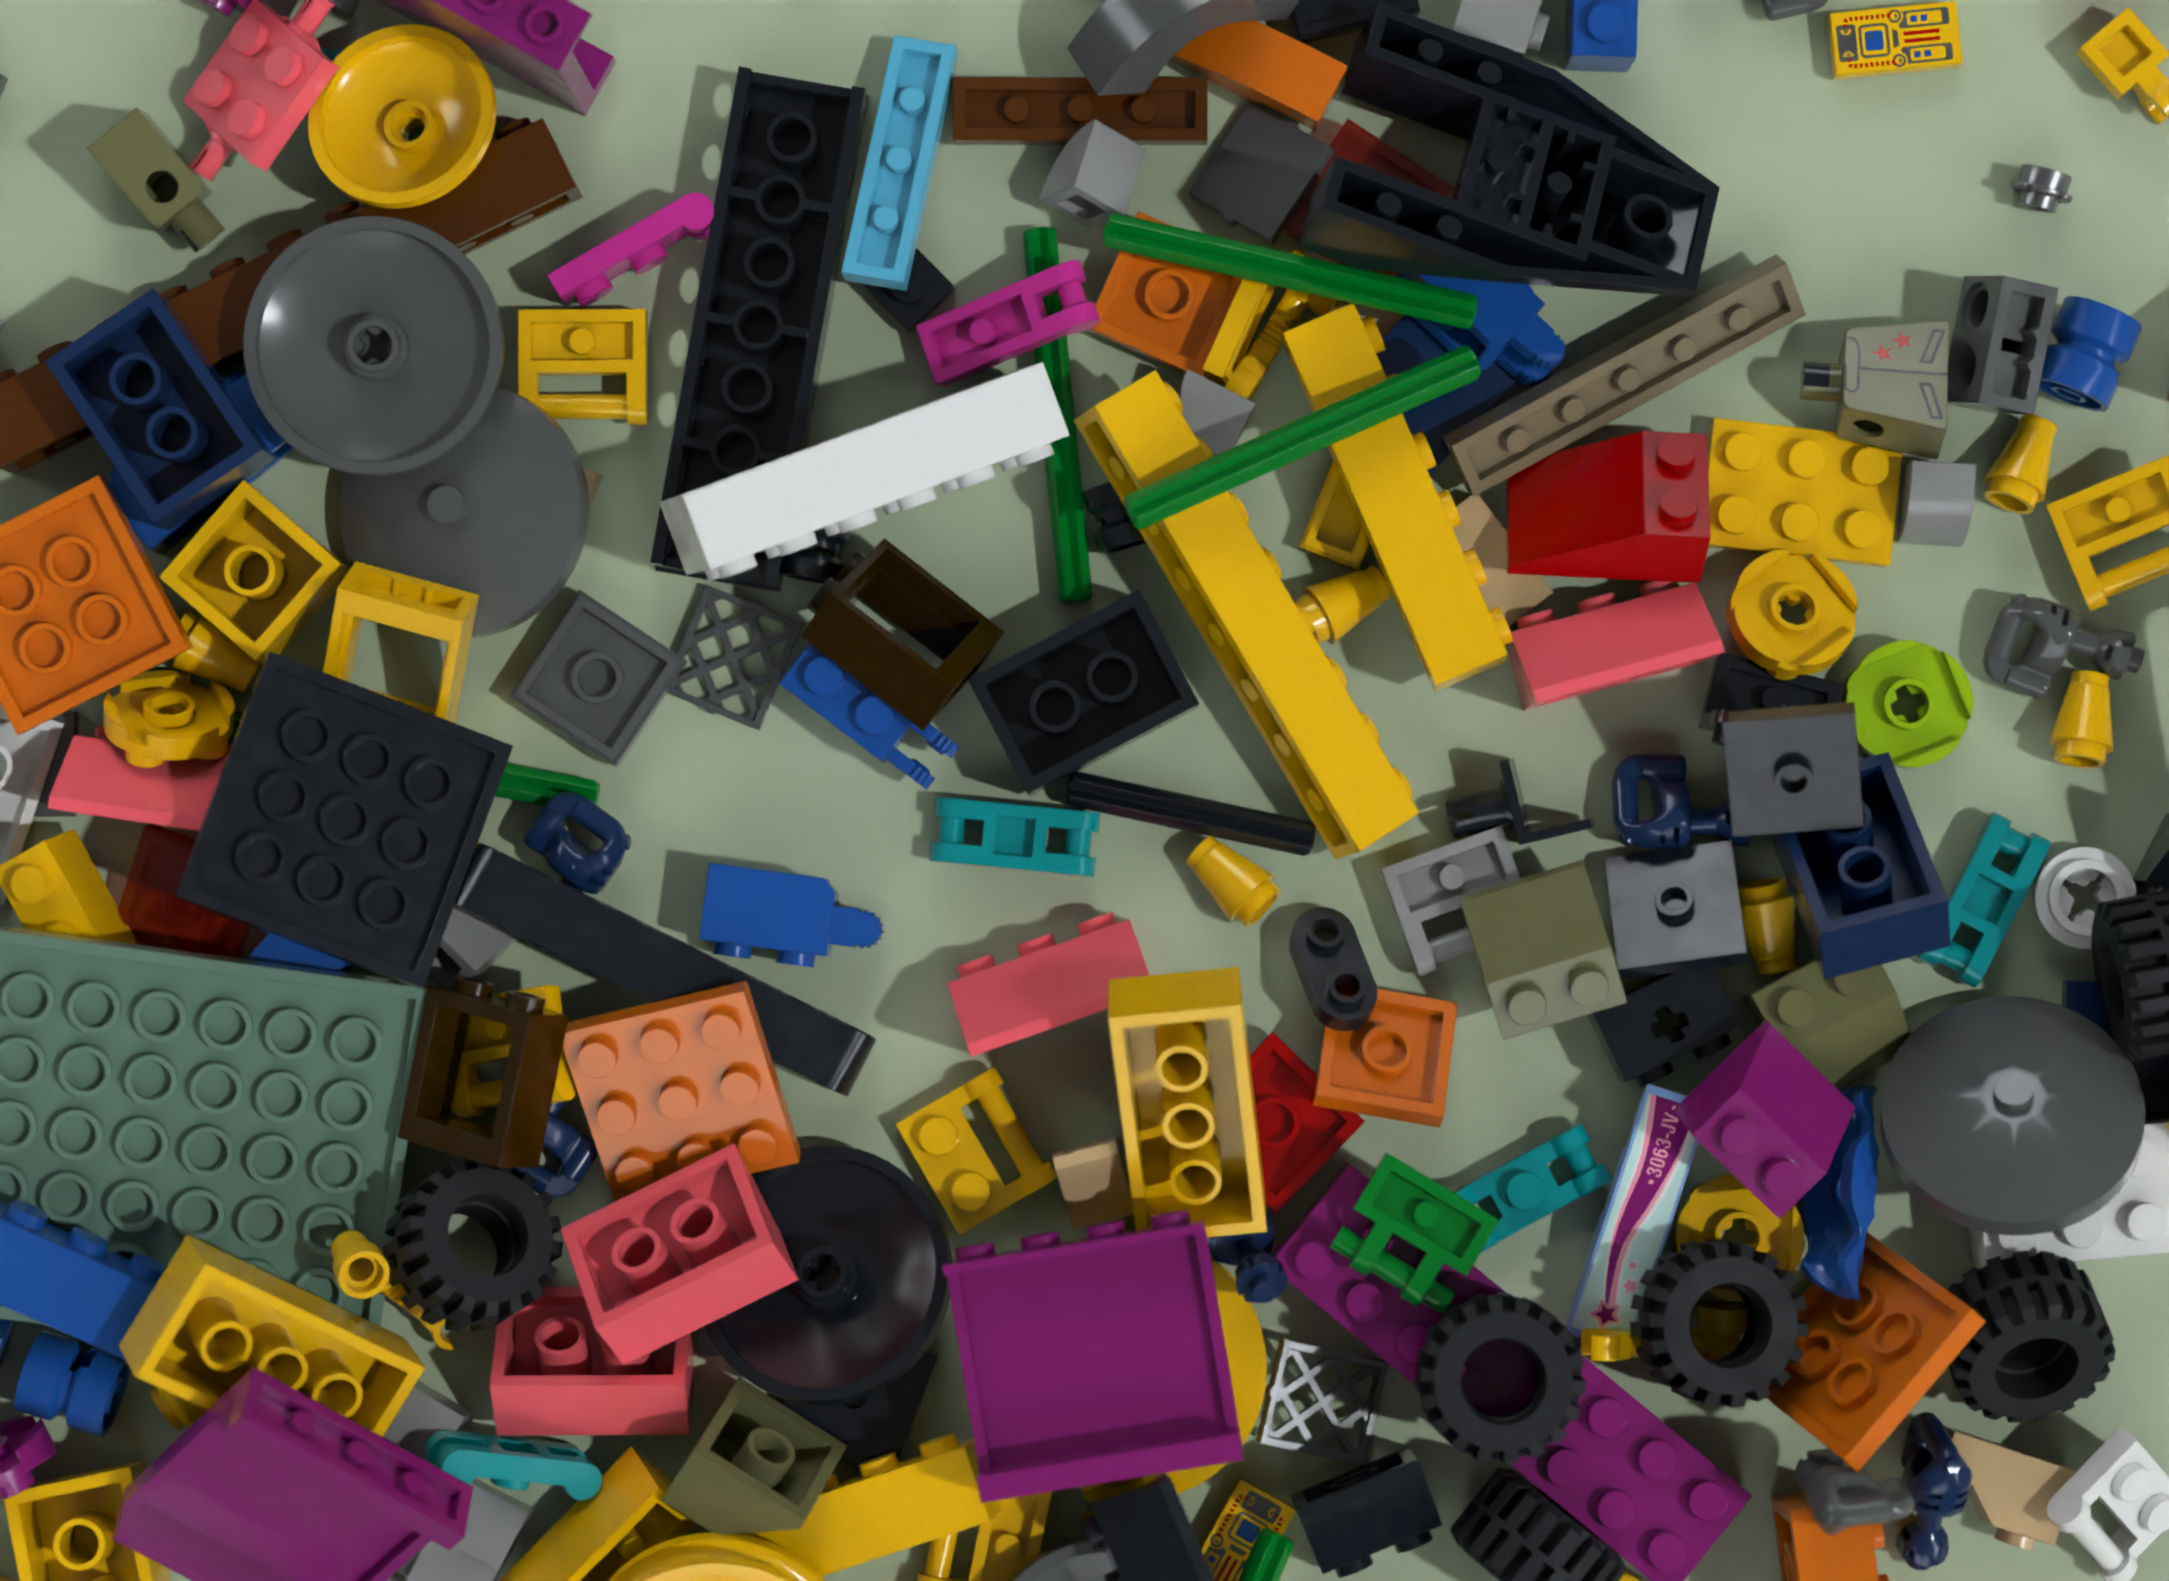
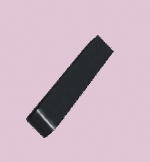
M479 842L474 851L455 904L653 1002L747 981L772 1061L833 1091L849 1096L877 1040L873 1036L486 844Z

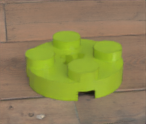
M1901 640L1876 648L1859 661L1855 669L1844 681L1842 703L1854 702L1858 748L1869 755V757L1889 752L1894 767L1904 769L1917 768L1943 759L1955 750L1966 731L1968 719H1971L1974 701L1972 688L1965 671L1956 659L1944 651L1940 652L1933 646L1923 644V642ZM1905 686L1909 695L1920 693L1923 698L1924 705L1916 709L1918 720L1913 723H1908L1904 715L1895 716L1892 712L1891 704L1897 700L1895 691L1899 687Z

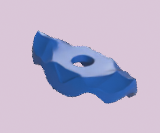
M1871 1084L1855 1086L1840 1091L1855 1106V1109L1827 1173L1798 1200V1212L1802 1218L1804 1233L1808 1242L1807 1254L1800 1264V1269L1810 1281L1825 1291L1838 1297L1861 1300L1858 1284L1863 1266L1865 1237L1875 1215L1874 1203L1877 1188L1879 1148L1874 1131L1873 1098L1878 1088Z

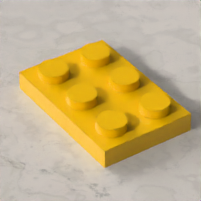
M1713 418L1711 420L1707 451L1711 531L1710 548L1761 554L1775 550H1791L1789 555H1801L1806 558H1810L1813 553L1831 562L1882 568L1890 566L1902 463L1901 452L1843 440L1834 431Z

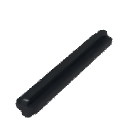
M1080 772L1072 773L1066 793V803L1072 807L1203 835H1211L1217 838L1302 856L1309 855L1312 851L1316 834V826L1309 821Z

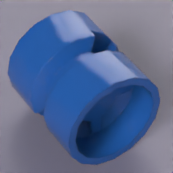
M2078 296L2065 297L2051 328V332L2058 341V344L2047 346L2039 390L2056 399L2083 409L2098 412L2107 411L2119 385L2117 379L2119 373L2113 364L2125 363L2130 359L2142 331L2141 324L2131 316L2106 304Z
M45 1330L41 1331L35 1338L22 1367L14 1399L15 1410L48 1421L62 1414L65 1415L68 1427L103 1437L111 1428L118 1413L131 1368L125 1359L98 1347L83 1353L77 1340Z

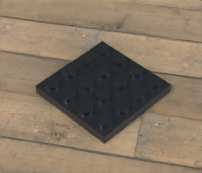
M269 651L263 661L173 898L414 988L422 989L425 986L513 746Z

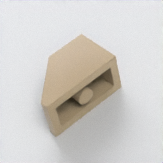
M1115 1136L1053 1153V1163L1073 1230L1099 1223L1124 1220V1216L1133 1214L1132 1198Z
M1944 1426L1954 1442L1958 1453L1972 1471V1482L1968 1495L1979 1517L1992 1526L1998 1527L1995 1539L2029 1551L2033 1550L2035 1540L2055 1546L2060 1530L2047 1515L2048 1502L2077 1471L2063 1464Z

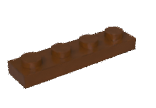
M953 77L954 145H1066L1083 126L1094 119L1138 145H1207V77H1156L1145 93L1097 96L1086 77Z

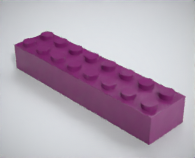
M1346 1162L1271 1255L1281 1262L1287 1280L1416 1386L1415 1375L1418 1374L1416 1357L1419 1347L1423 1348L1428 1337L1425 1333L1433 1322L1437 1324L1445 1316V1313L1441 1315L1421 1302L1417 1307L1413 1306L1399 1297L1401 1290L1371 1272L1366 1277L1348 1267L1351 1260L1329 1248L1342 1225L1364 1238L1374 1221L1352 1208L1369 1179L1350 1163ZM1394 1233L1383 1249L1413 1268L1416 1267L1424 1254L1423 1250ZM1443 1264L1434 1279L1455 1292L1447 1309L1453 1304L1459 1306L1467 1302V1297L1474 1295L1490 1296L1495 1295V1292L1506 1293L1475 1266H1472L1468 1275L1465 1276L1448 1265ZM1493 1339L1478 1346L1468 1356L1461 1372V1385L1465 1397L1474 1408L1491 1416L1506 1415L1518 1410L1530 1399L1537 1384L1538 1369L1533 1356L1523 1345L1509 1339ZM1582 1356L1584 1366L1581 1367L1582 1377L1586 1380L1585 1395L1580 1394L1578 1406L1581 1408L1576 1422L1570 1420L1564 1429L1567 1435L1558 1444L1552 1441L1543 1448L1544 1454L1533 1459L1529 1455L1518 1458V1463H1511L1510 1465L1651 1581H1684L1751 1499L1752 1495Z

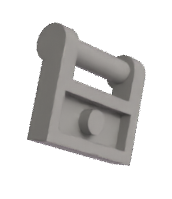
M1502 826L1380 869L1417 975L1421 977L1437 971L1436 964L1475 950L1468 926L1427 940L1421 922L1462 908L1459 900L1461 896L1520 879Z

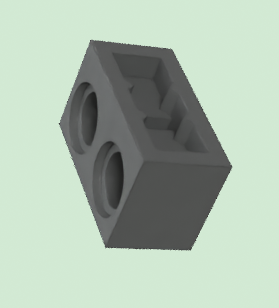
M2004 275L1964 276L1949 352L1947 403L1997 414L2034 415L2059 288Z

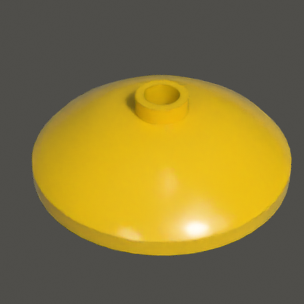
M418 24L396 25L379 29L363 36L346 47L333 60L339 68L309 110L308 135L313 155L319 167L344 194L363 204L379 208L401 209L414 207L436 200L462 183L477 167L488 149L493 136L497 114L496 95L487 69L475 52L462 40L449 32L431 26ZM424 127V132L421 136L412 141L408 140L412 130Z

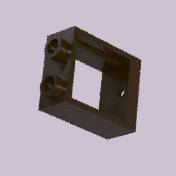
M884 538L867 556L857 550L841 568L835 580L830 577L821 586L807 606L815 615L801 637L924 731L967 684L968 679L976 674L1005 632ZM862 597L943 660L942 664L936 669L854 604Z
M456 977L454 987L428 986L398 1138L496 1168H538L569 1015L544 1009L546 998L518 991H507L506 998L493 995L495 984L484 980ZM470 1015L514 1027L494 1128L450 1115Z

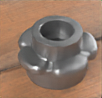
M2022 164L2018 181H2011L2010 184L2014 191L2020 193L2019 205L2041 212L2055 213L2058 203L2068 204L2071 203L2073 198L2067 194L2072 177L2045 167Z

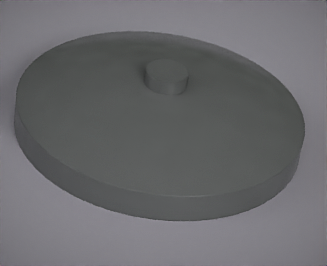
M360 216L328 223L312 230L296 240L275 259L255 289L248 308L243 335V357L248 382L257 405L267 421L288 444L310 459L338 471L365 476H390L421 469L440 460L464 443L476 430L489 411L500 385L505 358V336L498 304L491 288L473 262L455 245L432 230L410 221L383 216Z
M501 387L498 388L489 411L476 430L450 454L421 469L403 474L365 476L345 472L339 500L340 532L350 566L352 567L354 562L358 561L478 594L479 600L472 637L488 636L511 629L530 619L554 599L571 576L580 558L589 518V497L585 473L574 445L565 431L540 406L515 392Z
M2014 996L1990 997L1965 1002L1944 1010L1919 1026L1904 1041L1890 1062L1881 1091L1880 1125L1884 1147L1894 1170L1906 1187L1930 1209L1953 1222L1978 1231L2013 1236L2034 1235L2055 1231L2078 1223L2096 1213L2119 1193L2132 1174L2141 1152L2145 1128V1102L2140 1080L2129 1058L2117 1042L2094 1022L2075 1011L2044 1000Z

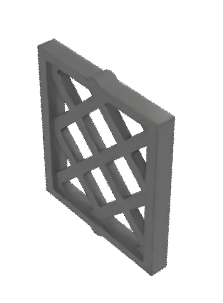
M705 585L677 653L685 659L689 648H691L698 668L679 675L667 693L701 706L710 714L718 713L760 731L803 624L760 607L756 601L748 602ZM724 599L742 607L744 615L723 623L714 602ZM706 607H708L715 627L696 634ZM766 616L782 623L785 631L764 640L755 619ZM748 622L756 644L735 652L726 631ZM719 634L727 656L706 664L697 643ZM787 640L775 668L768 647ZM760 651L768 672L747 681L739 659ZM731 663L739 685L718 693L710 672ZM702 675L710 697L702 700L683 692L680 684ZM770 681L760 708H758L751 688ZM743 692L751 714L741 716L726 710L722 700Z
M1280 1338L1270 1383L1265 1388L1267 1396L1256 1442L1364 1466L1374 1423L1379 1417L1378 1406L1388 1363L1383 1360ZM1299 1351L1325 1356V1358L1308 1368ZM1291 1356L1301 1374L1283 1386L1281 1381L1286 1360ZM1340 1360L1365 1365V1367L1349 1377ZM1332 1365L1341 1383L1326 1394H1323L1314 1377ZM1372 1374L1373 1381L1367 1402L1363 1403L1354 1385ZM1307 1383L1316 1401L1298 1412L1289 1394ZM1344 1392H1347L1356 1409L1338 1421L1329 1403ZM1281 1400L1291 1418L1273 1430L1271 1424L1276 1403ZM1321 1409L1331 1427L1313 1439L1304 1420ZM1361 1418L1363 1424L1358 1445L1353 1447L1344 1429ZM1296 1427L1305 1444L1280 1439V1437ZM1336 1435L1345 1452L1320 1446Z

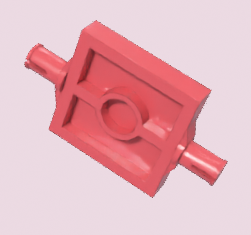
M252 0L183 99V102L204 120L207 130L211 135L193 163L190 164V167L205 179L213 181L215 175L232 151L241 154L249 163L267 172L339 68L321 51L319 43L314 36V33L332 7L334 8L335 3L331 0H305L293 19L279 15L272 7L260 0Z

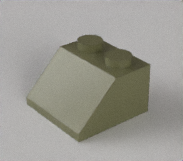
M1583 860L1459 897L1503 1040L1627 1003L1613 951Z
M1814 955L1797 964L1795 968L1784 971L1741 994L1758 1027L1767 1019L1837 1089L1891 1061L1900 1046L1911 1035L1896 990L1882 964L1824 980Z
M738 1377L663 1496L662 1501L710 1532L722 1535L800 1529L847 1445Z

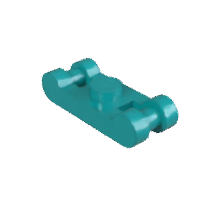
M935 798L934 816L940 817L938 842L931 841L929 861L1094 877L1096 858L1090 857L1092 832H1099L1100 813L957 798ZM965 820L984 821L981 846L963 844ZM1048 828L1067 830L1064 854L1045 852Z
M1992 812L1987 817L1981 827L1975 845L1948 896L1950 946L1917 955L1918 959L1933 967L1941 963L1958 972V980L1973 988L1977 987L1989 968L2051 844L2049 840L2034 832L2026 836L2010 828L2011 821L1995 812ZM1998 850L2016 859L2010 875L1991 865ZM1960 924L1979 933L1970 950L1952 941Z
M1582 1122L1569 1127L1452 1191L1472 1204H1476L1478 1201L1490 1196L1500 1214V1217L1497 1218L1500 1221L1481 1252L1612 1180L1604 1162L1597 1164L1586 1143L1591 1139ZM1564 1156L1574 1176L1557 1184L1547 1164Z
M441 1430L434 1433L425 1445V1456L430 1464L467 1484H471L476 1477L491 1478L490 1481L497 1486L512 1490H526L530 1482L559 1485L572 1498L577 1500H587L593 1497L602 1485L600 1470L587 1459L586 1455L576 1445L569 1443Z

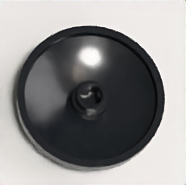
M826 1145L800 1149L799 1163L751 1174L780 1230L799 1280L705 1325L707 1333L718 1352L729 1365L748 1381L774 1396L793 1402L814 1405L840 1404L872 1395L901 1378L919 1361L934 1341L948 1310L950 1293L947 1275H943L942 1265L946 1261L953 1260L949 1238L938 1211L928 1196L907 1174L889 1161L874 1154L844 1146Z

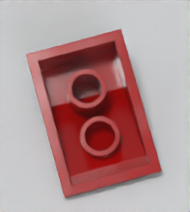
M1640 431L1555 452L1507 478V574L1700 583L1711 538L1707 434Z

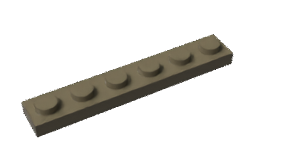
M1775 254L1444 435V441L1464 487L1473 497L1805 316L1804 308L1787 263Z

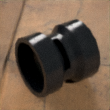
M1110 482L1095 486L1081 493L1086 511L1095 516L1097 523H1102V526L1097 529L1094 535L1100 555L1122 551L1146 543L1140 531L1129 520L1125 507Z
M824 528L814 531L818 543L807 547V549L830 552L829 555L801 550L785 555L781 575L824 584L830 577L835 580V577L844 566L840 556L842 547L850 542L851 531L827 537Z

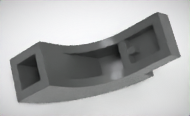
M1106 0L1086 21L1067 48L1097 96L1142 94L1146 92L1165 64L1181 48L1203 33L1233 22L1286 20L1299 1Z

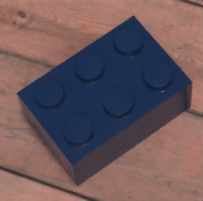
M151 289L45 361L152 522L169 531L241 483L242 480L247 479L276 459L171 302L155 289Z
M1889 752L1859 760L1864 827L1770 834L1824 980L1950 946L1948 898Z

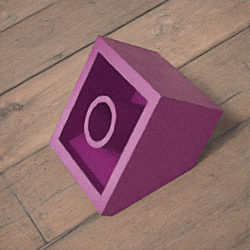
M1766 1019L1673 1110L1692 1136L1780 1219L1827 1173L1855 1106Z

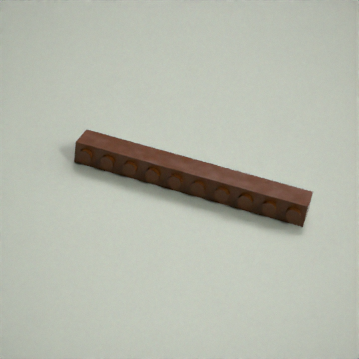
M521 118L500 128L495 133L497 140L489 144L483 158L472 173L456 188L436 200L401 209L379 208L366 204L360 207L358 201H352L334 208L323 218L326 224L360 216H383L410 221L441 235L466 255L583 198L543 118L531 123L530 118ZM301 229L291 230L275 237L266 244L268 252L248 262L243 257H237L221 263L209 272L211 280L193 289L188 290L186 285H180L160 293L171 302L219 375L244 363V326L255 289L275 259L296 240L307 234H303ZM72 341L61 342L45 349L37 355L39 364L18 374L15 369H7L0 372L1 469L15 475L94 436L45 363L47 359L70 345Z

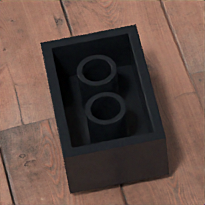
M1140 590L1127 595L968 679L974 694L1028 796L1197 709L1199 706L1192 688Z

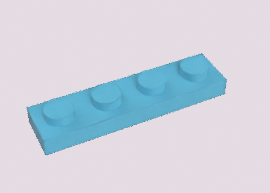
M894 35L841 270L844 281L907 291L959 55L956 45Z

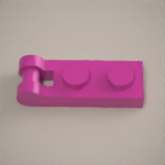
M701 193L684 195L552 271L547 276L566 306L575 301H578L580 306L589 305L611 292L614 287L610 281L631 269L634 270L636 275H639L664 262L669 257L665 249L689 236L694 240L700 241L708 239L711 221L714 217L713 203L707 196Z
M1072 260L1060 263L916 325L935 385L946 387L1066 335L1079 333L1098 325L1101 320L1095 303L1087 302L1081 285L1087 280L1081 262L1079 260ZM1053 293H1058L1063 310L1048 316L1043 298Z

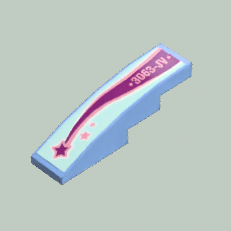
M1646 1084L1643 1087L1626 1147L1621 1150L1604 1210L1599 1212L1565 1327L1574 1337L1581 1339V1330L1587 1328L1626 1330L1631 1332L1630 1322H1637L1639 1319V1310L1631 1308L1634 1294L1644 1295L1647 1286L1641 1283L1640 1280L1646 1270L1656 1271L1658 1265L1657 1258L1661 1256L1698 1142L1673 1110L1687 1097L1686 1095L1651 1084Z

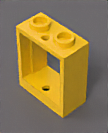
M355 561L337 588L323 672L351 682L362 618L447 641L435 707L377 691L373 692L455 723L479 595Z

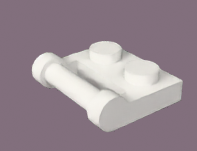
M2120 1426L2053 1495L2048 1502L2047 1515L2059 1530L2064 1533H2071L2094 1558L2095 1569L2105 1581H2129L2137 1571V1558L2162 1532L2169 1529V1477L2142 1445ZM2097 1498L2122 1525L2111 1538L2091 1517L2090 1506Z

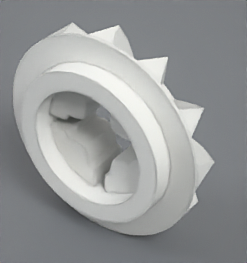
M2077 847L2062 851L2041 867V873L2032 894L2035 900L2036 919L2044 926L2052 939L2076 949H2092L2091 936L2095 912L2089 909H2082L2077 915H2072L2068 919L2067 917L2072 912L2070 908L2075 899L2068 893L2069 889L2063 885V882L2068 885L2073 884L2077 887H2084L2090 881H2095L2099 876L2100 879L2095 884L2096 889L2092 895L2097 903L2137 896L2133 877L2127 867L2117 857L2099 848Z

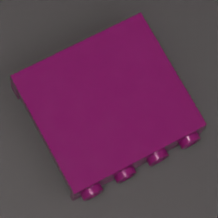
M376 0L419 25L431 26L451 33L467 44L479 58L586 116L616 63L614 56L580 38L592 14L568 0Z
M1179 1210L1150 1216L1151 1228L1126 1232L1124 1220L1086 1226L1087 1238L1061 1242L1059 1231H1052L1020 1237L1022 1249L996 1253L994 1242L955 1248L957 1260L946 1261L942 1265L943 1275H947L979 1468L977 1481L981 1503L1244 1460L1205 1219L1191 1221L1189 1210Z
M253 1367L124 1490L112 1539L192 1581H386L431 1540L451 1550L465 1537L473 1487Z

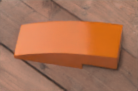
M1257 21L1233 22L1211 29L1190 41L1170 59L1202 77H1207L1208 80L1257 106L1263 103L1314 131L1317 130L1348 69V65Z

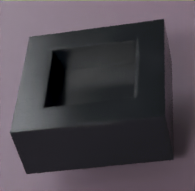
M917 248L907 291L864 285L865 289L909 333L955 290L954 285Z

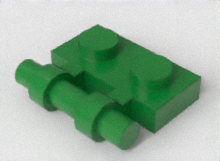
M1385 1152L1352 1207L1357 1212L1374 1221L1369 1232L1363 1238L1342 1225L1329 1248L1351 1260L1348 1267L1366 1277L1371 1272L1401 1290L1399 1297L1413 1306L1417 1307L1421 1302L1442 1315L1455 1294L1454 1291L1434 1280L1442 1265L1446 1264L1467 1276L1500 1220ZM1393 1233L1424 1251L1415 1268L1383 1250Z

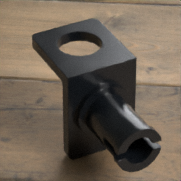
M1512 758L1499 760L1503 775L1499 788L1453 799L1452 797L1445 799L1447 816L1468 811H1474L1475 813L1472 817L1449 822L1454 839L1498 826L1509 825L1511 830H1516L1518 843L1522 845L1595 828L1594 820L1590 818L1531 832L1516 765Z

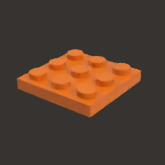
M105 474L97 475L0 525V702L17 735L26 733L194 648Z
M747 981L567 1023L562 1048L614 1202L733 1143L739 1149L751 1174L799 1163L801 1156L800 1145Z
M1868 1232L1865 1237L1863 1266L1858 1284L1861 1300L1838 1297L1825 1291L1815 1283L1810 1285L1803 1294L1807 1309L1798 1311V1320L1809 1323L1808 1337L1797 1336L1795 1348L1805 1352L1799 1364L1788 1362L1784 1370L1791 1377L1782 1387L1774 1384L1768 1386L1770 1396L1766 1398L1856 1472L1861 1470L1986 1322L1970 1306Z

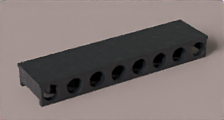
M739 66L661 501L802 450L807 446L868 103V95H866L865 88L852 86V89L763 74L753 72L752 68ZM660 506L650 563L655 566V571L708 580L705 571L686 575ZM765 550L754 553L758 566L723 579L718 578L712 581L780 593L783 581L781 569L784 556L780 555L768 559Z

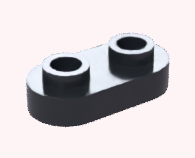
M1316 907L1305 911L1294 923L1289 940V950L1315 1017L1328 1028L1338 1031L1357 1029L1363 1026L1372 1015L1377 1000V986L1355 929L1350 920L1335 909ZM1318 930L1327 931L1333 935L1334 939L1331 941L1320 940L1315 936L1314 932ZM1339 985L1349 986L1355 991L1356 995L1351 997L1342 996L1336 991L1335 987Z

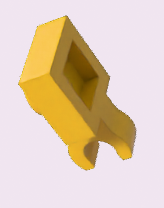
M2127 7L2082 45L2076 52V55L2117 101L2133 89L2147 114L2157 124H2161L2169 117V79L2157 67L2168 58L2169 52L2131 9Z

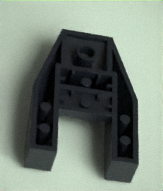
M1378 2L1354 44L1341 93L1466 140L1467 144L1453 198L1451 199L1336 155L1312 195L1298 247L1363 270L1692 297L1698 285L1720 189L1719 186L1557 70Z

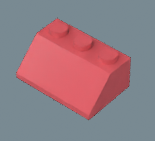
M1652 581L1640 585L1641 597L1617 603L1613 592L1577 602L1580 614L1555 620L1553 609L1517 618L1518 630L1511 632L1513 642L1506 644L1523 709L1539 707L1706 662L1724 653L1722 640L1696 583L1679 587L1677 582Z
M95 725L93 737L73 736L49 795L47 809L199 831L231 745H228L226 755L219 759L164 760L159 766L142 768L128 763L126 760V750L117 747L108 739L103 726Z
M1113 912L1078 923L1077 927L1080 936L1056 944L1053 933L1016 945L1020 955L1017 959L996 966L993 955L990 954L956 966L960 978L948 982L947 985L970 1057L1107 1010L1108 979L1150 975L1130 919L1117 923Z
M734 1143L560 1229L594 1327L623 1365L799 1280L780 1230L739 1149Z
M542 1287L544 1293L536 1301L497 1324L489 1385L497 1436L690 1435L694 1388V1331L623 1365L596 1331L581 1287Z

